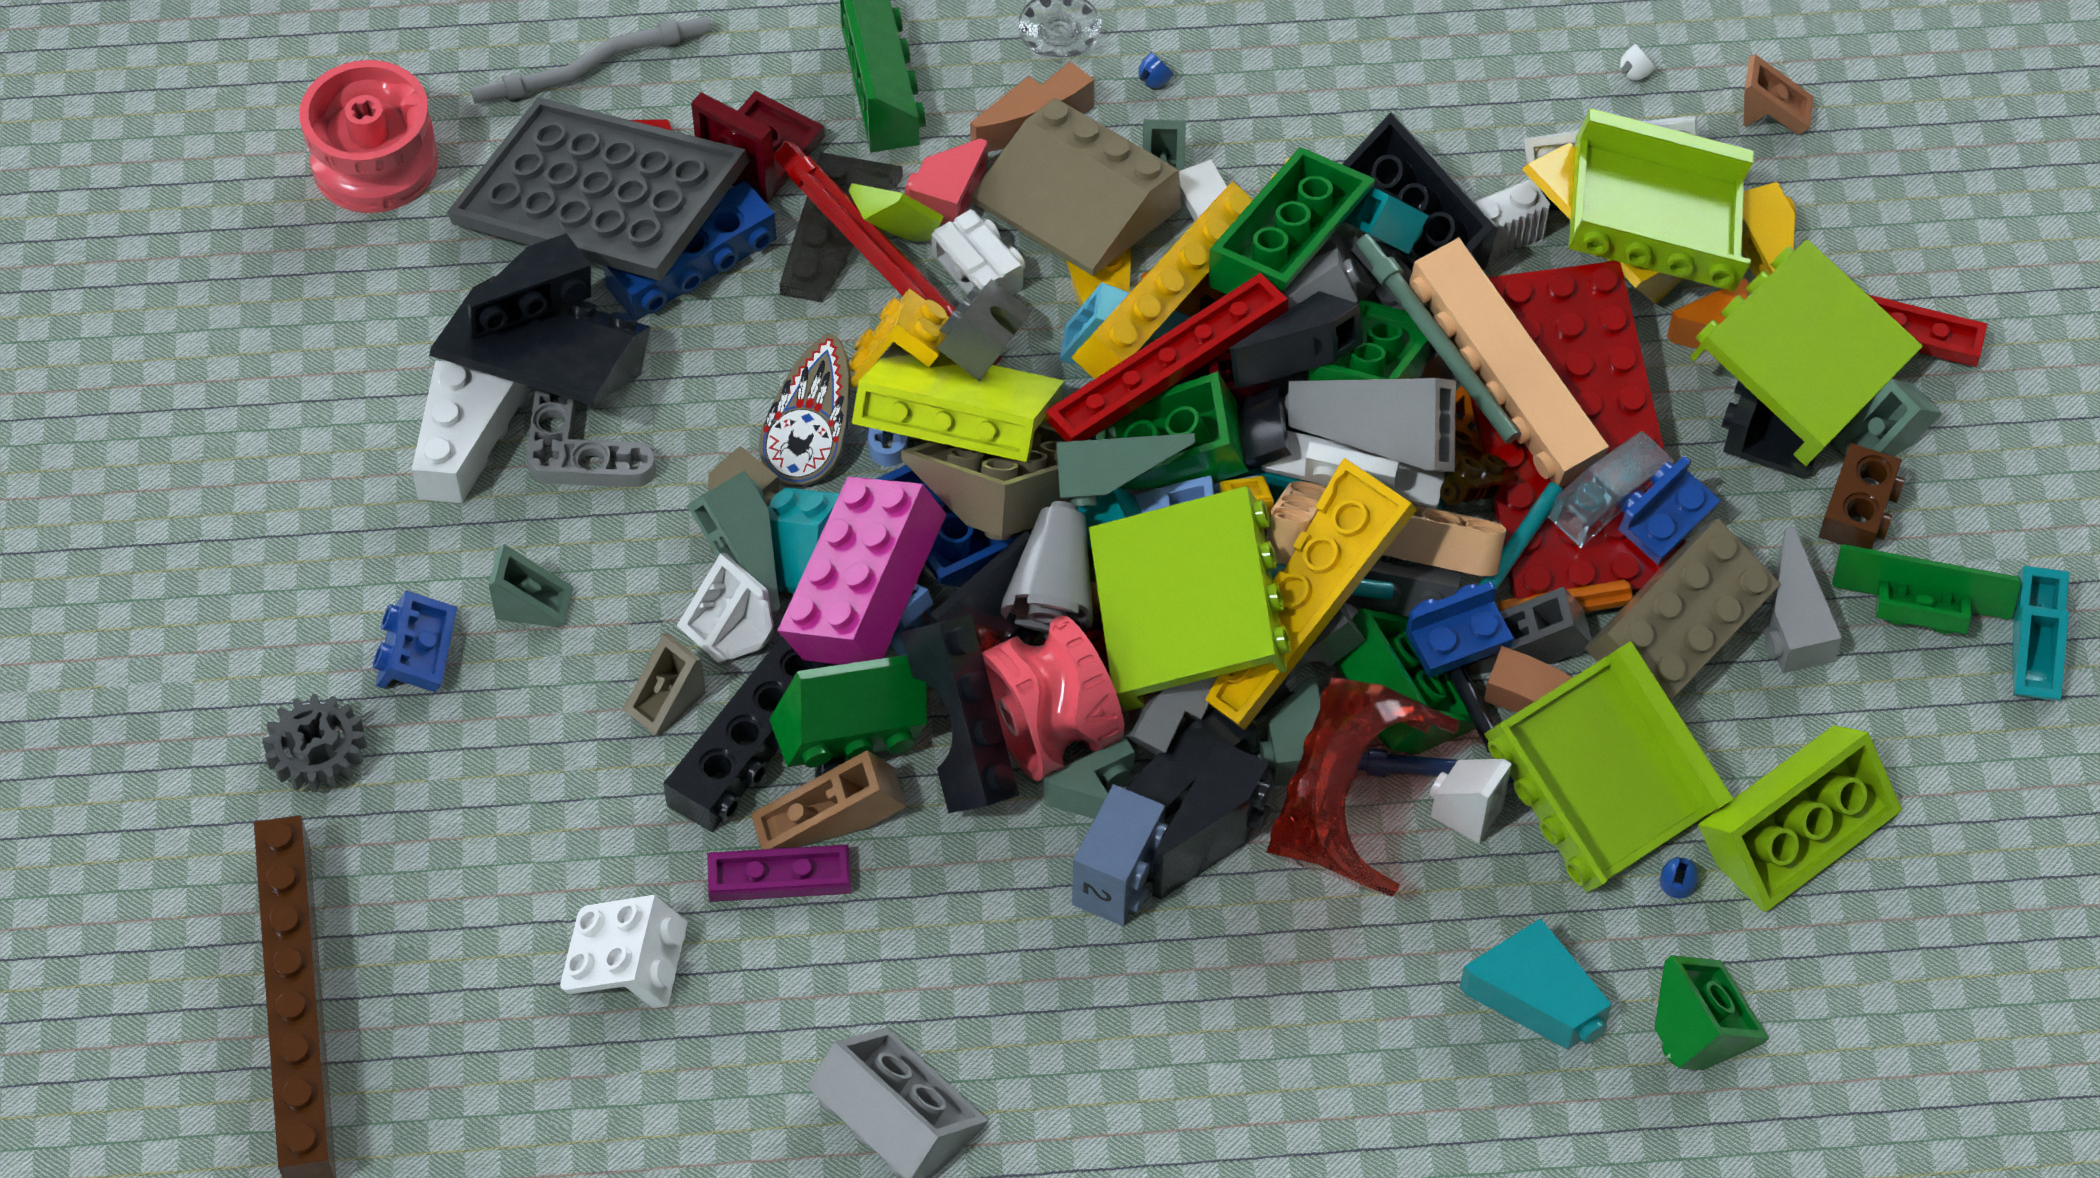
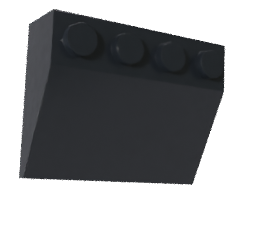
M492 276L472 288L431 346L429 356L594 406L641 375L650 326L638 323L637 318L631 314L623 312L608 314L598 311L595 304L582 300L472 339L469 336L468 302L496 277Z

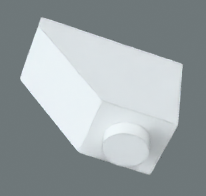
M1505 759L1458 760L1449 774L1445 772L1439 774L1430 790L1429 796L1434 798L1431 817L1480 843L1503 810L1512 763Z

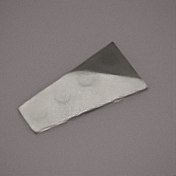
M820 152L817 162L823 171L853 202L854 200L849 193L852 183L891 191L893 187L898 186L903 178V166ZM808 196L806 197L779 288L780 295L823 302L848 263L847 257L853 250L854 245Z

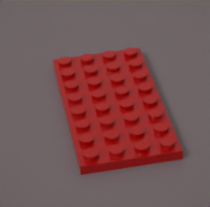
M1610 261L1488 277L1609 446L1602 465L1561 487L1564 490V494L1508 573L1513 598L1524 599L1536 594L1548 593L1563 586L1566 589L1619 580H1626L1630 583L1632 595L1634 596L1681 548L1686 540H1683L1657 565L1618 530L1624 517V513L1621 511L1622 506L1636 491L1640 490L1643 494L1654 485L1651 482L1652 477L1667 462L1621 263ZM1470 397L1481 451L1483 453H1491L1504 460L1507 464L1506 469L1519 477L1516 482L1502 484L1497 495L1492 498L1497 523L1506 528L1504 548L1551 480L1549 478L1544 479L1539 474L1533 462V455L1524 443L1520 444L1516 440L1510 444L1504 442Z

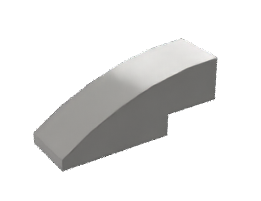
M1218 676L1146 694L1143 697L1145 707L1133 711L1124 727L1123 738L1150 752L1166 753L1182 717L1186 719H1202L1209 704L1205 698Z

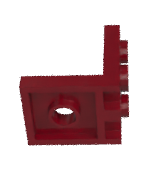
M754 91L738 110L702 92L691 103L695 137L745 149L750 162L733 183V186L746 180L748 184L760 190V197L767 204L789 179L788 172L774 159V154L785 141L795 143L806 156H809L825 137L823 125L757 91Z

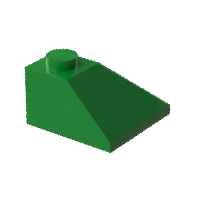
M1671 955L1664 961L1654 1029L1663 1042L1662 1051L1664 1055L1678 1069L1705 1070L1760 1046L1769 1039L1721 960Z

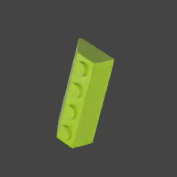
M1833 725L1741 792L1733 800L1700 822L1698 827L1715 864L1760 910L1767 912L1900 813L1902 807L1869 732Z

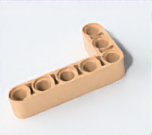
M1295 481L1289 483L1271 510L1270 526L1268 527L1266 542L1270 541L1273 546L1277 563L1288 564L1295 552L1293 544L1301 531H1307L1318 511L1315 506L1327 486L1306 481ZM1413 504L1417 511L1382 554L1472 575L1494 576L1498 574L1506 528L1493 521Z

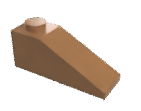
M866 750L751 813L761 849L795 848L869 828L906 808L907 804L895 767Z

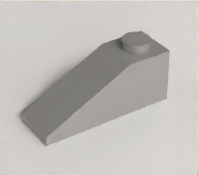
M1795 527L1786 528L1778 552L1775 579L1780 585L1773 592L1768 631L1765 633L1767 651L1771 658L1777 659L1782 673L1834 662L1842 640Z

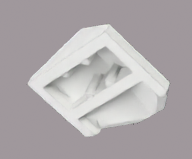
M720 553L677 624V627L717 663H723L761 650L771 638L774 630L768 590L728 554Z

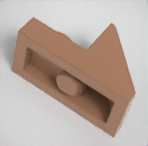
M1758 55L1750 56L1745 83L1743 125L1748 126L1769 114L1777 122L1783 124L1797 135L1810 129L1814 96Z

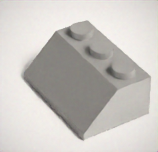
M887 1027L835 1041L806 1086L819 1098V1103L825 1110L841 1118L853 1130L855 1138L864 1145L872 1147L887 1161L888 1168L901 1178H923L935 1174L988 1123V1120Z

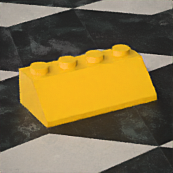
M1571 143L1529 162L1521 169L1569 219L1571 218L1575 147ZM1621 263L1624 277L1655 304L1661 301L1683 279Z

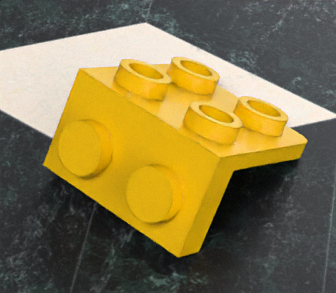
M910 288L900 300L893 297L879 315L881 322L873 331L867 328L854 346L856 352L848 362L849 369L851 370L850 386L855 388L858 385V381L874 366L893 342L930 367L940 355L941 351L937 348L946 337V335L940 332V329L949 319L945 310L935 301L923 299Z

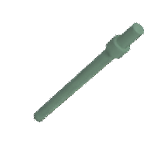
M1365 234L1359 238L1356 245L1372 265L1374 277L1383 288L1388 287L1504 442L1510 444L1518 439L1521 435L1519 430L1402 277L1404 271L1393 257H1387L1370 234Z

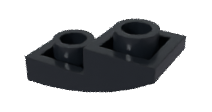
M1281 385L1239 399V436L1243 460L1249 469L1292 455L1286 428L1288 427V415L1285 411V396Z

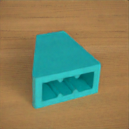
M1541 918L1466 964L1460 983V989L1465 995L1567 1050L1581 1041L1584 1044L1595 1041L1607 1029L1606 1024L1612 1004Z

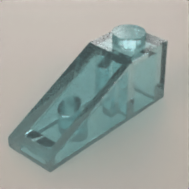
M1640 431L1588 467L1556 496L1548 518L1581 548L1621 512L1622 506L1636 491L1640 490L1643 492L1652 484V477L1666 462L1669 461L1673 464L1675 460L1645 432Z

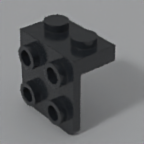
M1738 380L1734 394L1741 397L1738 404L1729 403L1721 426L1729 430L1723 452L1799 477H1807L1811 473L1816 457L1807 466L1799 461L1793 454L1804 441Z

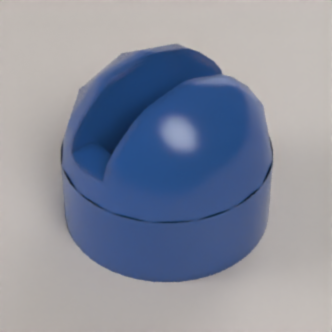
M1152 51L1142 60L1138 71L1139 79L1141 81L1147 79L1146 86L1150 88H1159L1165 85L1175 75Z
M1681 857L1670 859L1661 871L1659 881L1662 890L1667 895L1678 899L1692 895L1699 881V872L1695 863ZM1677 869L1685 871L1683 884L1674 882Z

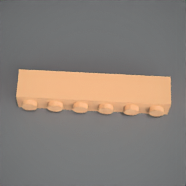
M1457 238L1416 260L1409 281L1411 289L1420 301L1427 305L1434 315L1435 321L1448 338L1451 339L1460 354L1519 430L1521 435L1516 441L1520 444L1524 443L1529 449L1539 474L1544 479L1549 478L1551 482L1563 487L1602 465L1609 448L1608 444L1461 239Z

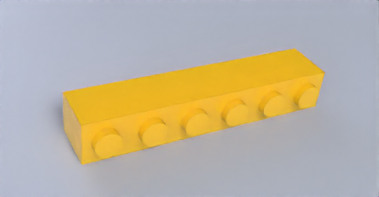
M1232 180L1071 358L1090 376L1096 379L1136 353L1209 272L1210 248L1253 199Z

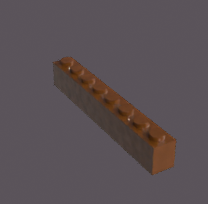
M301 815L255 821L254 835L278 1169L282 1178H336L310 841Z

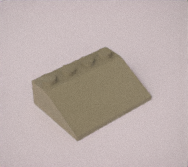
M1054 98L1025 120L970 195L972 203L1092 276L1096 275L1182 208L1179 169L1057 98Z
M1040 424L1035 430L1031 455L1027 462L937 442H929L902 450L901 460L967 526L984 531L985 536L990 539L1007 540L1012 538L1014 533L1023 530H1033L1042 508L1050 507L1051 503L1055 501L1069 502V498L1060 499L1056 449L1057 442L1066 441L1053 427Z

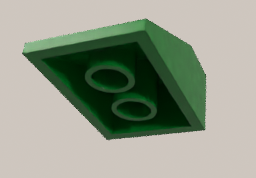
M1361 299L1358 304L1360 305L1364 343L1333 363L1309 369L1308 381L1420 378L1433 346L1405 310Z
M1219 372L1166 389L1096 435V439L1100 440L1195 433V443L1120 487L1123 490L1160 488L1206 476H1211L1213 482L1216 483L1249 472L1242 455L1237 400Z

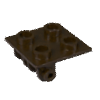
M1455 430V472H1448L1442 483L1440 495L1450 505L1490 499L1497 495L1502 484L1516 482L1519 477L1506 469L1507 464L1504 460L1491 453L1481 452L1471 445L1473 441L1468 435Z

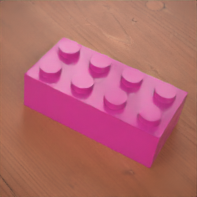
M847 477L777 630L802 660L842 665L882 659L947 515L926 487L921 483Z

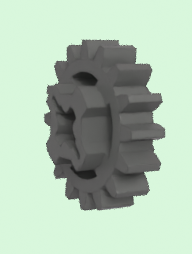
M312 694L310 704L303 705L298 698L293 699L294 709L289 712L281 707L277 710L280 719L279 723L267 722L266 727L269 736L262 738V743L267 753L265 757L269 769H275L277 779L281 783L290 778L294 790H299L304 782L310 783L312 792H318L320 782L324 781L333 789L337 787L335 777L339 774L349 779L353 776L350 763L362 764L363 762L361 749L367 748V742L360 716L354 717L352 707L349 704L339 708L337 699L334 696H331L325 704H321L317 694ZM336 726L344 732L345 739L340 738L339 732L335 731ZM285 747H288L290 753L295 756L293 760L285 754Z

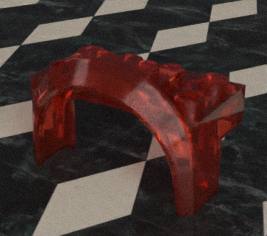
M1331 677L1328 687L1320 698V709L1313 728L1305 738L1304 752L1297 771L1289 781L1287 797L1282 811L1272 826L1271 840L1266 853L1297 866L1324 872L1362 890L1393 897L1400 884L1366 864L1358 855L1351 842L1345 814L1347 794L1365 747L1381 731L1395 723L1403 722L1424 733H1428L1431 725L1456 733L1458 720L1384 685Z

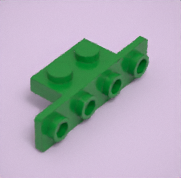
M1841 545L1832 578V585L1836 588L1876 595V618L1885 619L1889 623L1929 627L1943 634L1953 632L1967 634L1971 613L2003 619H2011L2013 617L2021 588V578L1883 551Z

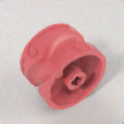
M361 60L345 63L330 69L310 85L302 98L299 120L305 143L312 153L309 161L315 184L328 200L341 208L354 212H385L410 203L429 187L438 167V149L432 121L428 112V99L423 86L414 75L404 68L389 62Z
M1059 615L1052 619L1049 634L1044 645L1036 647L1027 645L1016 636L982 652L1007 751L1019 768L1032 780L1039 781L1050 775L1051 772L1064 768L1063 755L1066 747L1072 742L1080 741L1090 750L1098 751L1122 740L1125 727L1124 719L1110 676L1088 637L1069 617Z

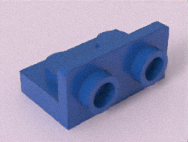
M1685 455L1674 465L1669 461L1666 462L1652 477L1651 482L1654 485L1644 494L1640 490L1636 491L1621 508L1624 517L1618 530L1657 565L1685 540L1718 507L1721 501L1687 471L1691 460Z
M1487 582L1479 586L1477 584L1466 585L1452 596L1438 601L1435 599L1425 600L1409 612L1405 634L1428 678L1496 654L1500 651L1501 646L1512 648L1514 638L1494 602L1496 588L1493 582Z
M407 590L395 605L389 604L381 623V630L387 631L385 642L380 643L373 660V669L378 670L375 686L385 689L389 682L395 679L436 692L442 685L457 607Z

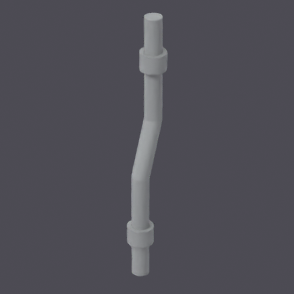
M704 16L678 23L673 19L659 22L656 28L611 37L567 66L524 76L514 73L502 76V81L471 87L473 102L476 104L502 97L512 100L524 97V92L575 81L616 53L660 43L665 47L680 43L682 38L711 32L709 18Z

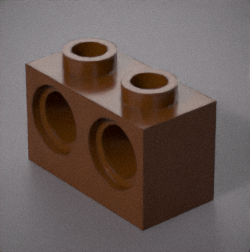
M1850 443L1818 537L1840 545H1850L1866 549H1872L1875 538L1884 541L1893 516L1884 513L1887 503L1890 501L1897 504L1905 478L1897 476L1902 459ZM1863 478H1872L1879 484H1868ZM1850 515H1860L1867 521L1857 522Z

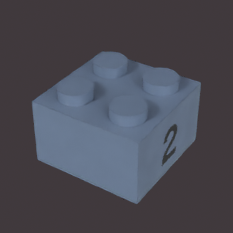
M1112 785L1073 859V906L1121 926L1125 925L1131 911L1138 913L1141 910L1149 889L1145 884L1150 874H1154L1155 850L1169 827L1164 824L1165 805L1117 785Z

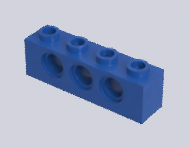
M745 180L728 190L661 281L603 265L606 288L627 313L635 316L637 320L647 314L655 313L669 301L683 293L695 290L702 282L717 273L728 271L736 262L755 251L759 252L767 248L771 242L777 239L775 213Z

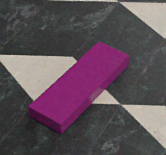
M848 844L707 853L709 902L851 894Z

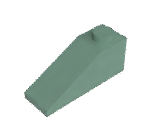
M1195 433L1057 442L1060 499L1069 498V502L1078 507L1097 505L1098 496L1110 494L1195 443Z
M744 470L704 493L686 506L716 556L718 557L720 553L728 554L768 590L771 612L773 613L780 609L769 509L764 502V494L761 487L755 480L750 479Z

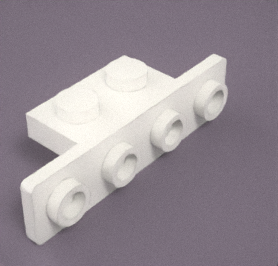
M1287 431L1292 455L1264 464L1261 467L1265 472L1327 486L1340 462L1346 458L1412 504L1433 509L1438 507L1441 496L1440 489L1446 476V472L1424 470L1336 441Z

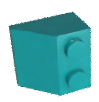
M783 488L782 491L778 492L771 499L768 509L778 591L795 593L840 493Z

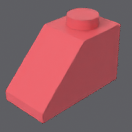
M977 139L926 157L918 173L912 172L909 176L905 195L943 215L944 217L940 225H944L949 221L951 223L954 222L956 217L967 212L971 204L970 195L986 173L988 168V141Z

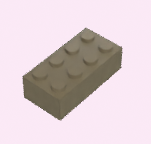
M1717 518L1695 532L1584 649L1598 662L1632 641L1669 700L1672 701L1779 587L1780 583L1724 523Z

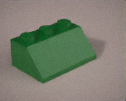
M1362 608L1352 618L1366 641L1338 660L1334 665L1349 680L1357 693L1355 699L1358 705L1371 716L1378 728L1377 735L1387 748L1392 751L1419 754L1476 729L1451 678L1450 680L1444 679L1442 673L1428 678L1405 634L1408 617Z
M907 655L797 671L769 719L787 767L805 765L812 768L821 766L832 758H847L850 760L866 750L871 753L889 751L891 754H898L913 747L916 739L927 724L926 682L912 677Z

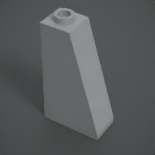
M1414 378L1289 381V393L1285 398V411L1288 415L1289 427L1424 470L1455 472V380Z

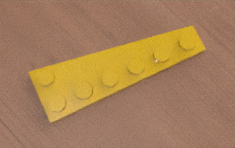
M1346 458L1340 462L1317 502L1315 508L1318 511L1307 531H1301L1293 544L1295 552L1284 571L1279 570L1273 579V584L1277 583L1280 588L1284 603V610L1278 611L1280 626H1285L1291 645V652L1285 654L1287 671L1281 673L1272 662L1220 675L1205 698L1213 708L1243 730L1252 722L1417 511L1410 501Z

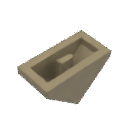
M669 633L663 634L623 710L655 736L661 735L706 693L701 659Z

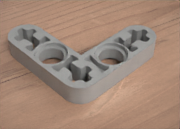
M535 388L526 451L528 470L533 479L545 484L641 487L650 483L656 473L654 453L649 446L639 442L572 439L577 401L558 396L559 403L553 402L551 393ZM555 417L564 422L563 426L556 431L549 432L540 427L541 423L548 418ZM545 446L551 447L553 459L550 460L547 466L541 465L545 460ZM587 456H598L603 460L602 465L594 470L583 469L579 464ZM611 458H617V461H615L616 469H612ZM633 460H641L638 469L629 468V466H632Z

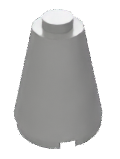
M1055 501L1051 503L1050 507L1042 508L1001 605L1002 616L1007 618L1009 612L1015 614V624L1049 633L1052 619L1059 615H1065L1079 625L1083 632L1088 631L1092 627L1093 604L1086 516L1079 512L1078 506H1075L1073 503Z

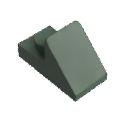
M1124 738L1068 764L1056 772H1051L1050 775L1044 778V801L1047 806L1095 819L1108 795L1105 788L1111 789L1113 784L1121 786L1133 775L1135 751L1128 740Z

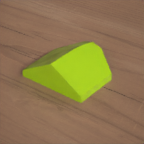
M853 183L849 189V193L865 221L907 240L917 242L931 241V234L940 226L944 217L900 192Z

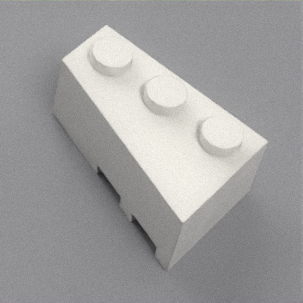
M435 361L412 465V474L418 500L463 503L489 462L488 455L498 439L502 440L509 430L508 423L518 407L523 408L528 400L526 385L452 362Z

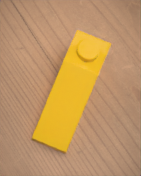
M1778 182L1743 191L1741 253L1745 258L1750 259L1749 267L1755 278L1763 270L1769 275L1773 273L1775 269L1770 264L1787 246L1794 250L1796 208L1793 200L1789 196H1785Z

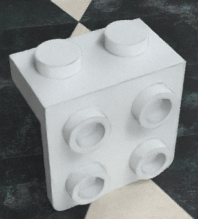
M655 895L584 906L577 915L560 983L561 988L568 994L626 987L652 1008L668 1006L688 921Z

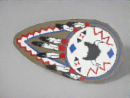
M833 334L822 336L797 360L772 403L760 433L759 454L762 464L774 472L780 482L789 486H808L823 480L835 469L843 453L849 420L850 369L844 346L837 336Z

